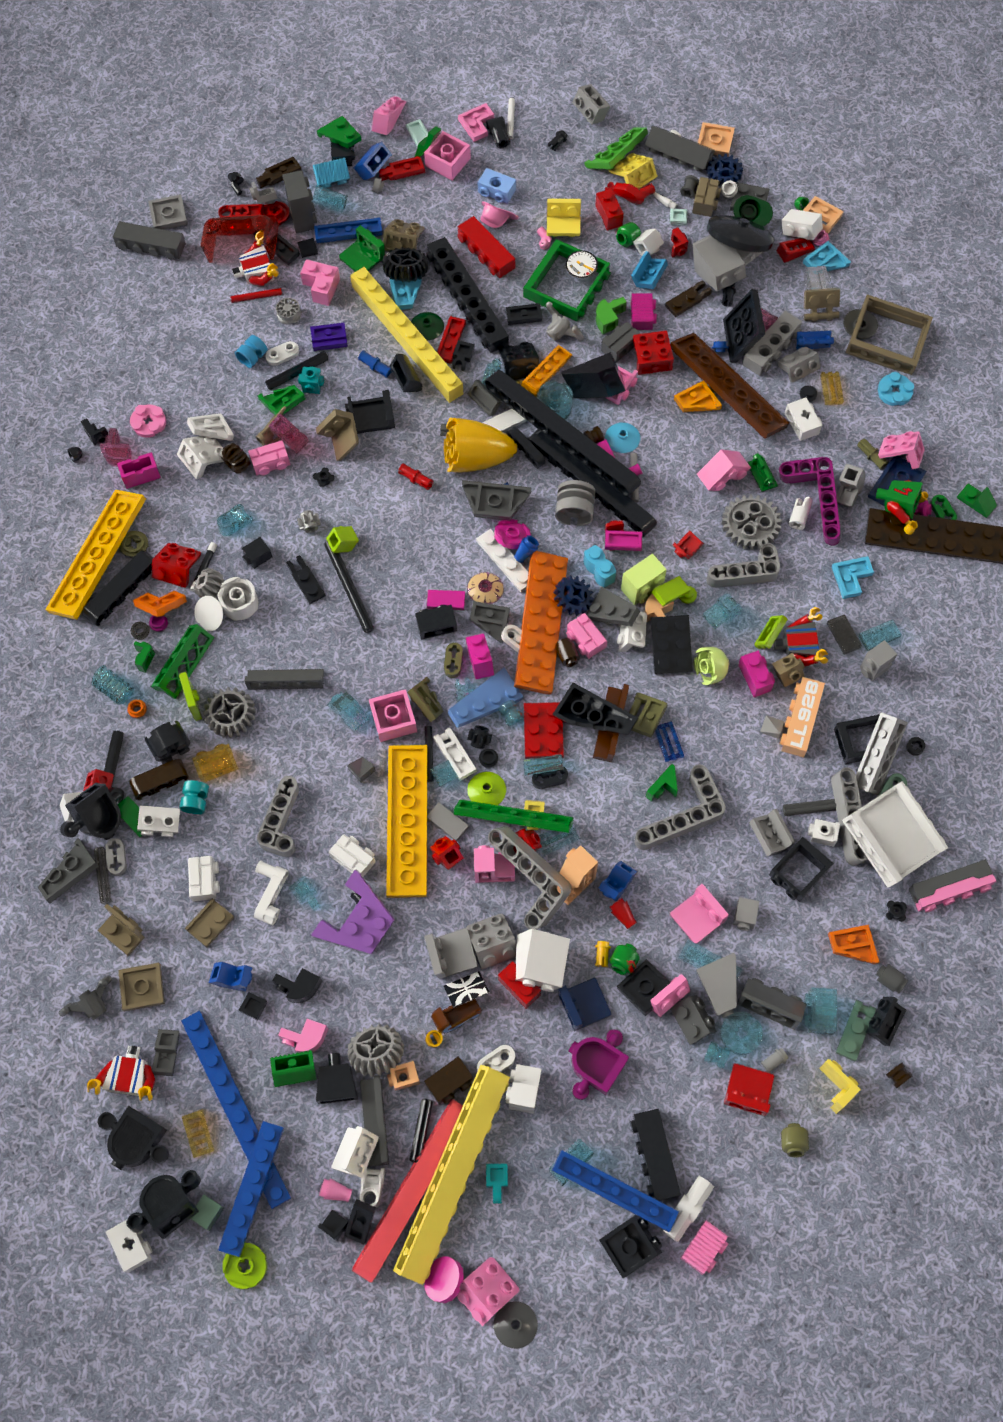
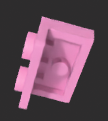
M618 366L626 391L605 398L617 405L622 400L625 401L630 393L628 390L630 387L634 388L638 381L637 370L630 373Z
M682 974L670 981L671 983L650 1000L653 1011L659 1017L664 1015L691 991L687 979Z

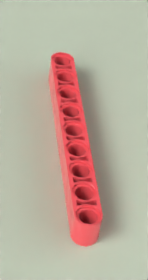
M454 1099L447 1105L421 1151L422 1155L417 1157L416 1160L418 1162L413 1163L352 1268L354 1273L370 1283L377 1276L432 1180L463 1107L462 1104Z

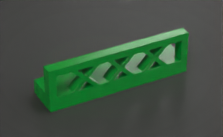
M198 624L189 625L150 687L157 691H163L171 698L176 699L182 690L178 667L185 664L186 673L190 677L215 637ZM201 633L207 640L204 645L198 646L197 638ZM195 649L196 657L194 660L189 661L187 653L189 650ZM171 680L176 681L177 688L174 692L166 688Z

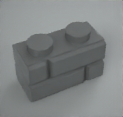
M625 322L622 326L618 325L610 336L606 335L602 339L601 351L604 354L611 352L617 363L635 347L633 335L640 334V332L628 322Z

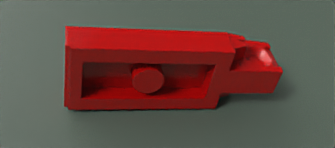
M420 156L389 163V166L380 169L379 178H382L381 181L410 177L425 173V167Z

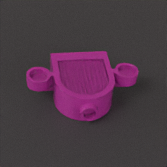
M610 1030L607 1033L606 1041L597 1037H589L581 1040L579 1043L574 1041L568 1052L572 1054V1068L575 1074L582 1079L581 1082L573 1086L572 1093L576 1099L584 1100L588 1097L589 1085L607 1095L629 1059V1056L615 1048L621 1045L623 1041V1035L620 1031Z

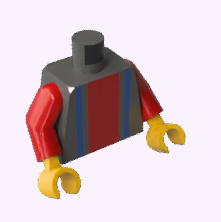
M813 607L810 610V615L807 614L789 625L784 631V639L775 640L774 650H785L786 656L793 653L796 659H801L804 667L817 664L818 661L826 664L828 659L823 656L828 655V653L824 649L819 650L816 624L813 622V619L816 621L822 619L823 616L821 614L815 616L820 609Z

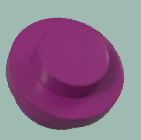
M152 615L149 620V626L153 631L161 632L167 628L168 620L164 615L160 617Z

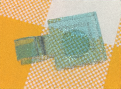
M305 876L288 887L300 904L306 901L313 911L321 907L313 896L317 893L316 889Z

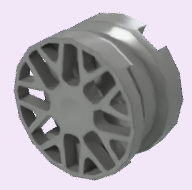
M283 298L276 304L277 317L281 323L291 325L299 321L301 311L299 303L295 299Z

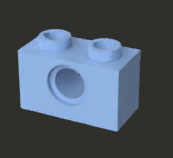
M488 168L485 169L478 181V193L484 197L494 198L500 203L508 204L516 191V179Z

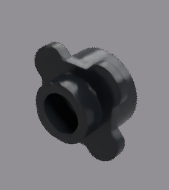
M322 468L320 472L313 474L314 480H317L320 487H325L335 479L334 475L329 473L328 468Z
M888 901L886 918L888 920L897 919L900 922L905 921L907 905L904 902Z

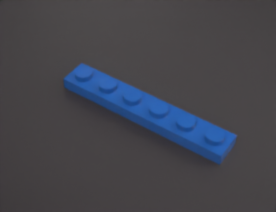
M265 1121L262 1122L218 1251L237 1257L241 1256L284 1130L283 1127Z
M563 1150L560 1151L551 1170L667 1232L671 1231L679 1211Z

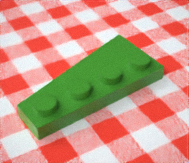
M647 127L631 129L618 138V142L608 145L607 151L603 153L598 152L594 160L584 162L585 167L588 169H613L620 160L624 159L628 152L632 151L638 143L643 141V138L648 134Z

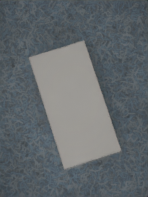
M439 802L427 815V819L456 840V842L469 828L468 824Z

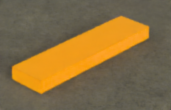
M557 345L523 380L521 386L536 395L568 362L572 354L560 345Z

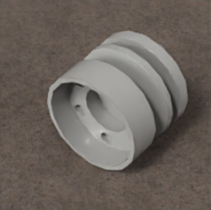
M579 480L561 483L558 486L555 518L565 525H570L571 517L578 518L577 526L590 524L593 521L595 488L591 484Z

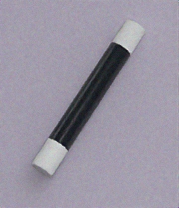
M210 543L190 587V591L195 592V581L198 575L201 574V571L208 568L217 548L216 543Z

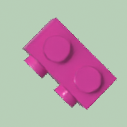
M759 650L741 656L738 666L753 697L771 692L775 679L773 674L767 669L765 657L760 655Z

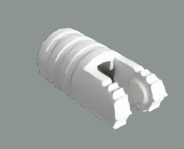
M806 497L804 501L800 498L796 499L789 521L791 528L798 530L805 528L813 502L812 498Z

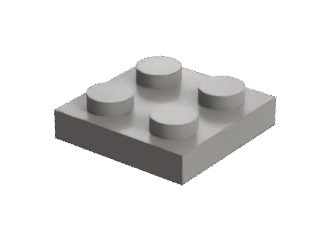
M181 195L148 201L154 228L164 230L188 225Z

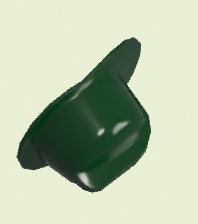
M745 195L737 199L734 204L733 212L736 217L748 219L761 226H766L773 217L772 206L765 200Z

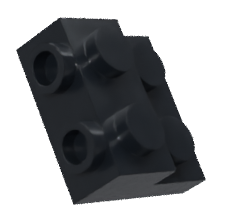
M637 1215L631 1217L599 1239L623 1279L662 1253L660 1250L662 1244L657 1236L652 1237L650 1234L648 1221Z

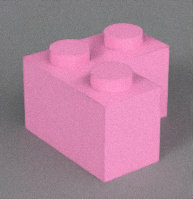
M306 259L300 272L302 284L312 287L311 295L313 302L329 306L340 281L339 269L335 266Z
M721 449L697 475L708 490L720 491L730 479H743L751 467L740 452Z
M486 845L474 848L475 883L515 881V866L500 852L494 854V848Z

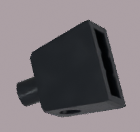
M340 1053L328 1054L329 1066L319 1067L316 1102L318 1104L358 1100L350 1065L341 1064Z

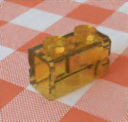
M219 744L214 747V750L208 752L201 751L196 754V757L192 758L198 776L203 783L239 769L229 744Z

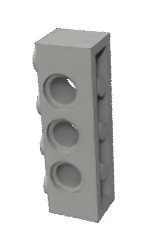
M784 311L765 332L766 334L744 356L743 366L759 376L763 372L766 373L770 369L772 361H777L782 354L781 351L783 349L787 350L791 345V340L797 338V332L802 331L800 329L802 321Z

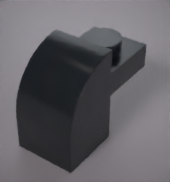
M303 968L295 982L277 973L272 980L276 985V990L284 994L288 991L286 998L292 1003L308 1001L315 995L322 983L319 976Z

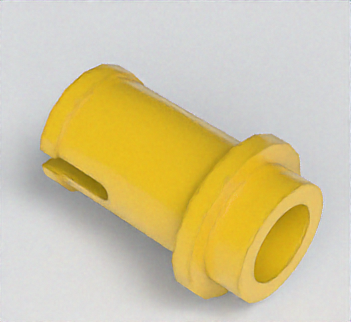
M597 941V945H595V948H597L595 966L608 967V954L611 946H609L607 941Z

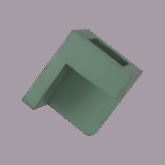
M203 1195L196 1205L199 1212L190 1219L210 1231L223 1212L224 1207L208 1196Z

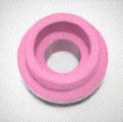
M821 230L812 242L815 246H822L829 241V235L824 230Z

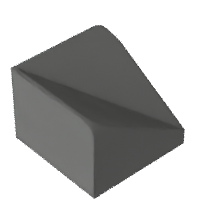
M364 757L355 760L347 766L348 770L360 783L376 771L375 766Z

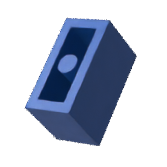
M383 142L371 146L353 169L363 180L370 179L377 174L392 156V153Z

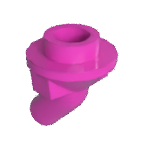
M928 500L919 503L915 514L931 515L932 505L928 503Z

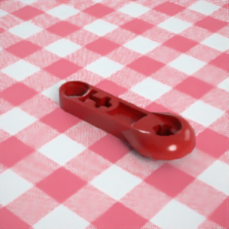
M275 201L267 205H224L219 208L218 214L224 222H266L277 226L285 223L290 211L287 204ZM230 212L228 216H223V213Z

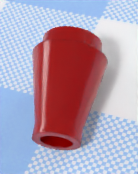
M623 898L610 906L611 913L627 929L637 923L628 902H625Z

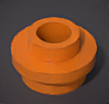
M135 699L129 703L127 711L131 717L140 718L145 715L147 706L142 700ZM136 707H141L139 711H134Z

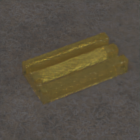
M835 371V373L828 372V374L821 372L820 378L825 405L843 404L839 371ZM826 378L829 379L832 401L829 400ZM833 378L835 379L838 400H836Z

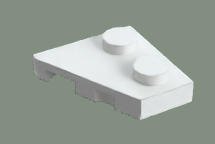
M221 413L189 417L187 420V424L194 435L233 441L234 434Z

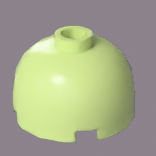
M702 647L696 651L698 655L694 658L693 664L696 674L698 675L700 672L704 682L702 684L712 685L722 681L729 669V660L725 653L716 647ZM711 673V677H706L705 675H703Z

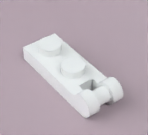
M449 727L441 735L433 736V739L459 781L477 772ZM449 739L450 742L445 744L444 741Z

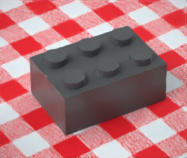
M302 170L282 174L295 232L301 233L314 230V223H317L315 213H312L315 212V207L312 201V192L309 188L307 189V187H310L308 177H304Z

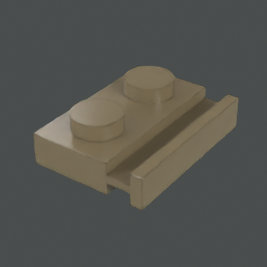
M212 898L185 929L207 948L235 917Z

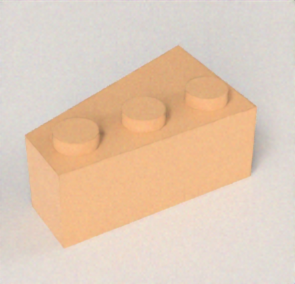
M581 845L577 849L573 848L566 855L567 859L559 872L571 884V893L564 901L567 905L596 879L598 861ZM557 886V891L561 894V889Z

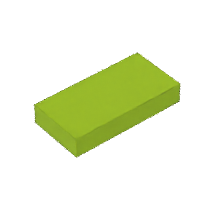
M678 576L655 588L651 593L662 606H665L688 594L691 589Z

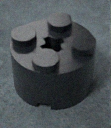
M175 721L176 724L173 725L170 722L162 724L150 732L151 737L149 739L147 736L145 737V742L153 757L162 764L172 761V756L178 753L183 755L190 751L189 745L191 742L179 721Z

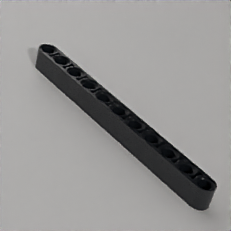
M497 370L485 380V386L491 393L622 495L628 497L641 485V480L635 473L503 371Z

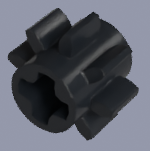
M476 725L474 729L471 728L467 740L471 741L472 747L484 749L485 745L489 746V743H491L492 734L488 733L489 729L487 727Z

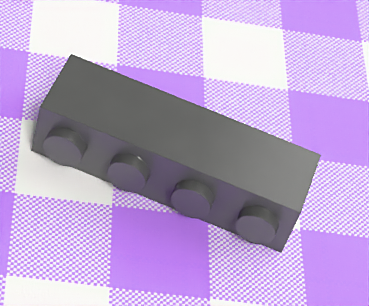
M658 126L651 127L645 146L649 147V151L654 153L660 151L664 153V157L669 159L677 158L679 163L686 166L688 163L694 165L693 169L701 172L703 169L707 170L709 161L712 160L715 152L714 149Z
M121 221L118 222L113 235L116 247L121 250L130 249L137 253L145 252L152 256H165L168 259H180L186 245L183 233Z

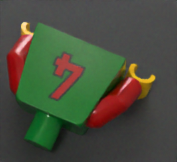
M894 480L891 482L889 489L878 488L876 499L885 500L884 509L894 514L902 524L905 523L904 531L906 534L911 535L918 527V523L909 519L913 518L918 504L928 500V493L922 492V482Z

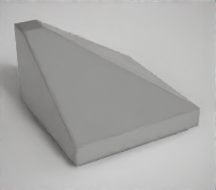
M766 715L760 733L778 739L784 721Z

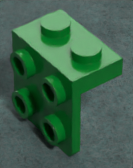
M360 225L356 228L357 241L339 254V259L354 272L363 267L369 271L382 261L385 256L383 241L379 238L377 239L370 230Z

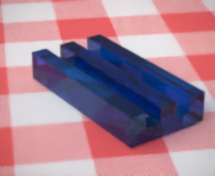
M672 721L658 725L655 734L665 762L683 758L684 753ZM666 727H669L678 751L677 754L674 753ZM659 729H662L666 743L671 754L670 756H668Z

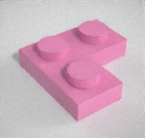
M487 103L458 115V121L473 142L488 136V131L483 123L488 119L494 118V113Z

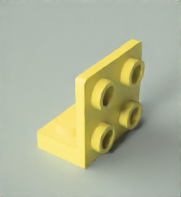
M635 153L628 154L624 160L619 161L613 169L609 170L612 174L623 176L626 184H631L638 189L658 177L653 159Z
M547 199V236H580L581 199Z
M827 1059L819 1069L841 1090L831 1100L834 1104L830 1108L837 1114L861 1089L853 1077H847L842 1072V1067L836 1061Z

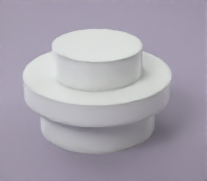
M726 181L721 187V193L726 198H732L738 192L737 184L734 181Z

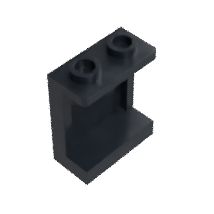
M389 390L382 391L383 397L351 401V396L347 397L348 403L345 404L346 412L353 413L357 434L395 428Z

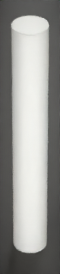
M510 98L508 104L507 134L509 139H513L514 98Z

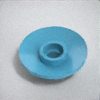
M616 423L608 428L605 439L611 450L618 453H628L638 447L640 433L631 424Z

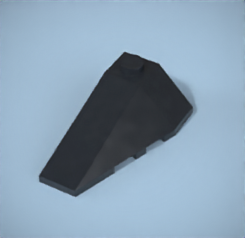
M575 683L571 684L553 713V716L569 725L629 735L638 720V717Z

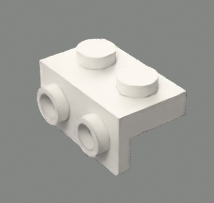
M640 611L632 627L618 625L620 627V634L617 638L619 652H627L632 646L645 647L647 613Z

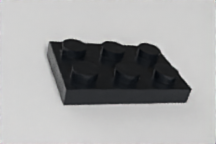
M689 615L651 617L654 674L693 672Z

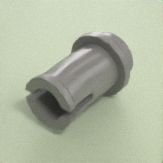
M782 1048L779 1050L775 1049V1053L761 1061V1065L770 1073L781 1063L785 1064L789 1057Z

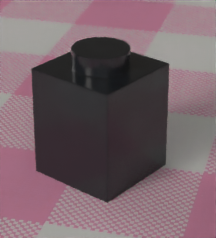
M261 537L242 548L244 562L247 565L251 564L254 569L272 558L271 550Z

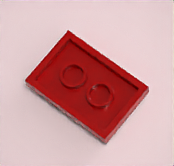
M560 702L524 703L525 759L564 758L563 721L553 716Z

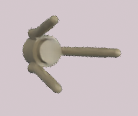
M283 406L265 428L255 436L263 446L278 442L293 434V431H289L273 440L274 434L270 430L286 410V406Z

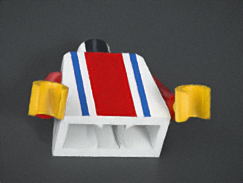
M259 231L255 236L257 241L239 257L241 266L233 268L232 272L235 279L245 276L247 284L264 286L269 281H274V277H277L279 272L277 271L278 267L274 263L270 264L265 248L261 245L266 244L268 238L265 237V233Z
M129 1045L126 1057L115 1056L99 1072L95 1079L88 1081L87 1092L95 1088V1094L98 1095L100 1087H102L106 1092L139 1096L140 1101L146 1095L148 1100H152V1091L156 1079L151 1066L145 1060L138 1059L140 1047Z

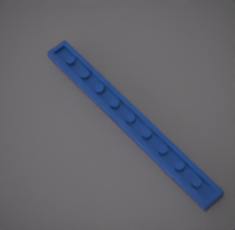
M198 1011L181 1020L249 1161L259 1134L258 1128L202 1013ZM274 1161L263 1189L271 1209L292 1199Z

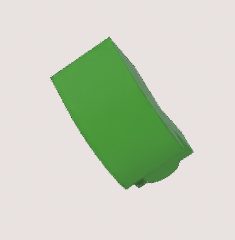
M624 297L614 299L610 303L603 299L597 305L595 321L602 334H606L618 326L619 318L617 315L626 311L627 301Z

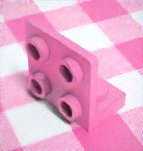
M909 431L901 435L885 437L878 454L879 458L906 454V460L911 464V468H919L925 450L920 431Z
M703 884L696 888L691 897L670 912V916L694 944L699 943L713 932L729 916Z

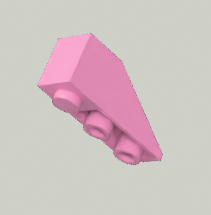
M393 96L376 109L373 114L372 131L388 135L392 131L407 101Z

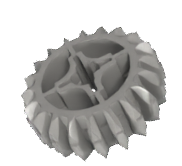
M227 687L225 692L220 689L218 695L213 692L214 698H208L209 704H204L206 711H203V715L206 717L204 720L206 724H209V729L214 730L216 735L220 733L222 737H225L228 733L231 738L233 732H236L237 736H240L239 730L241 729L246 732L245 725L252 726L251 720H255L253 714L256 713L255 704L251 700L250 695H245L243 690L239 692L236 687L233 691H231L230 687ZM229 700H235L238 702L230 703ZM220 704H222V707H221L220 709H218L217 712H216V709L218 708V706H219ZM227 706H228L229 709L231 710L232 718L230 717V715H229L228 712H227V711H228ZM242 711H244L241 718L236 721L238 715L242 714ZM226 720L229 721L230 724H224L221 722Z
M380 1023L377 1027H374L371 1024L370 1028L365 1029L363 1027V1032H356V1037L351 1038V1043L348 1044L347 1055L351 1066L357 1073L361 1072L363 1076L369 1073L371 1077L377 1073L381 1076L382 1072L386 1071L389 1073L390 1068L396 1069V1063H401V1057L404 1056V1044L401 1035L394 1027L390 1028L388 1025L382 1027Z

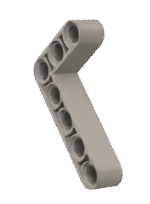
M695 765L691 769L689 777L690 783L701 804L639 829L636 832L634 841L638 849L647 850L716 822L723 817L726 808L725 803L708 769L704 765ZM699 773L703 776V778L698 779L694 776V774ZM708 790L712 795L706 796L702 791ZM711 808H718L720 813L712 812ZM693 815H700L702 820L694 819ZM682 822L685 826L683 828H679L675 825V823ZM664 829L667 834L660 835L657 830ZM645 836L649 841L641 842L639 837Z
M503 826L491 830L488 835L490 844L542 891V894L524 918L525 926L529 930H537L546 926L571 893V884L509 827ZM514 846H515L516 849H517V853L514 852V849H513ZM528 859L531 861V867L528 864ZM542 873L546 875V880L543 878ZM557 886L560 887L561 894L557 891ZM546 901H548L550 908L546 906ZM535 916L538 918L539 923L535 921Z

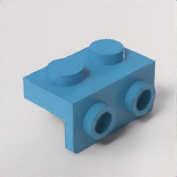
M645 251L631 275L635 286L638 288L654 289L668 266L667 260L653 259L650 253Z

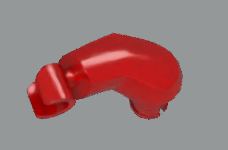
M609 182L607 187H605V190L612 189L616 196L622 197L636 205L642 204L646 197L655 193V187L652 183L641 189L626 183H616L614 186L613 182Z

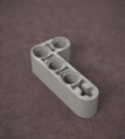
M771 543L763 544L759 551L758 561L712 566L708 571L707 584L713 588L775 581L780 571L776 547Z
M285 776L281 779L257 835V841L263 850L282 857L292 856L296 849L292 838L282 834L299 793L298 783L292 776ZM281 802L287 803L283 808L278 807ZM273 820H279L277 825H270ZM265 838H272L269 843H263ZM289 843L290 847L288 849H281L283 844Z

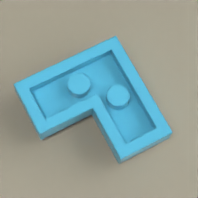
M868 556L833 563L832 565L842 599L860 596L862 591L858 579L873 576L874 573Z

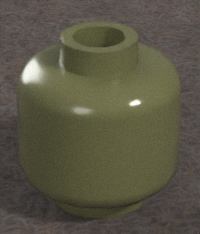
M798 1123L788 1124V1127L781 1131L782 1150L789 1157L798 1158L804 1156V1153L809 1150L808 1131Z

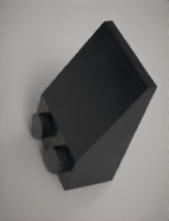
M611 352L561 372L573 398H605L626 391L622 375Z

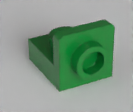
M135 641L133 645L140 652L136 656L135 665L139 671L146 673L155 656V652L149 643Z

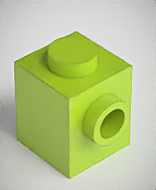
M352 526L334 527L326 538L333 553L350 552L359 542Z

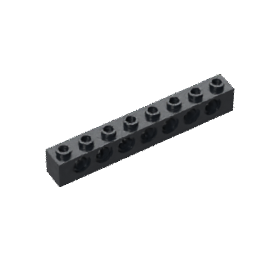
M446 237L427 244L428 252H426L428 261L434 263L436 273L441 274L444 286L449 287L451 297L453 299L456 298L458 301L459 310L465 312L467 322L469 324L472 323L474 326L473 331L476 336H480L484 349H488L490 353H493L503 346L509 345V335Z

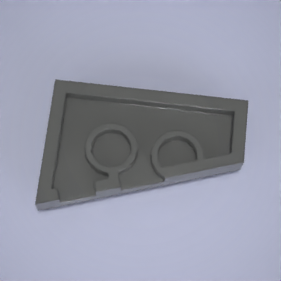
M601 587L586 614L591 621L632 627L640 610L635 605Z
M79 838L74 842L75 846L72 850L63 855L62 858L64 860L59 866L53 868L38 886V889L49 904L99 867Z

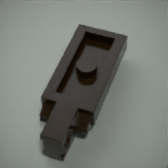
M290 157L266 168L261 176L256 177L257 185L260 189L267 185L272 186L283 181L282 174L300 171L302 168L294 157Z

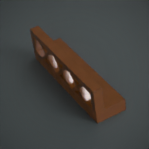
M624 684L622 689L608 687L605 700L624 710L629 685ZM598 730L593 759L612 762L619 733Z

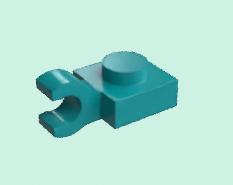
M486 1164V1187H493V1204L502 1203L501 1187H508V1164Z

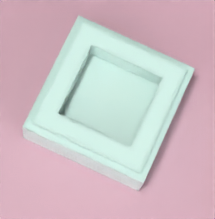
M670 209V225L686 226L687 209Z

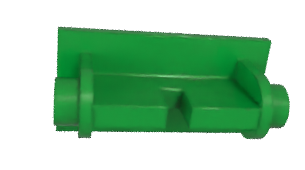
M759 453L753 455V460L747 463L751 467L750 471L761 492L778 487L764 457Z

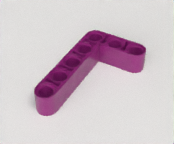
M818 457L782 463L779 467V475L784 483L791 484L817 480L824 541L831 546L837 545L840 542V523L832 460L828 457ZM823 466L828 467V469L822 470L820 468ZM803 469H810L809 472H802ZM785 471H791V472H792V473L789 474V475H785V474H784ZM823 483L831 484L827 487L822 486ZM827 499L832 500L831 503H825L824 501ZM833 516L834 519L827 520L826 517ZM829 533H835L836 536H835V537H829L828 534H829Z

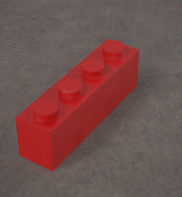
M474 216L458 225L457 237L459 241L465 243L472 254L475 253L479 261L489 267L492 275L496 274L501 278L516 268V258Z

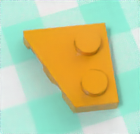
M704 380L674 395V401L682 412L722 409V404Z

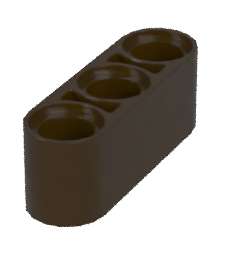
M175 759L131 778L129 784L135 799L142 800L144 796L154 795L165 787L170 788L177 785L181 780H188L189 776L182 760Z

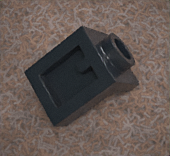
M87 418L81 421L83 429L93 445L102 444L109 438L105 427L97 429L95 424H90Z

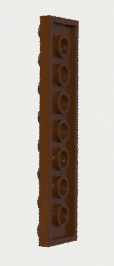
M695 333L670 343L672 351L764 439L788 427L789 422Z

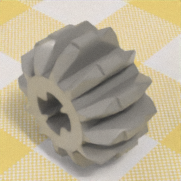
M210 568L202 570L195 581V594L201 598L204 596L216 598L221 588L220 586L224 582L223 575Z

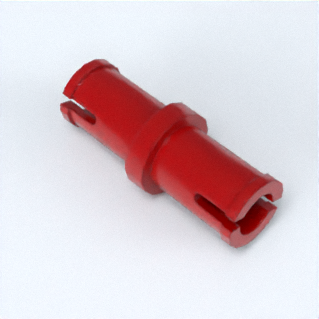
M404 463L400 465L398 473L410 479V482L413 484L417 483L426 490L432 487L434 481L421 474V471L414 470Z

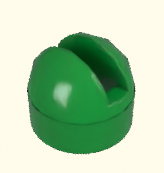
M798 197L794 202L795 208L803 211L809 204V199Z

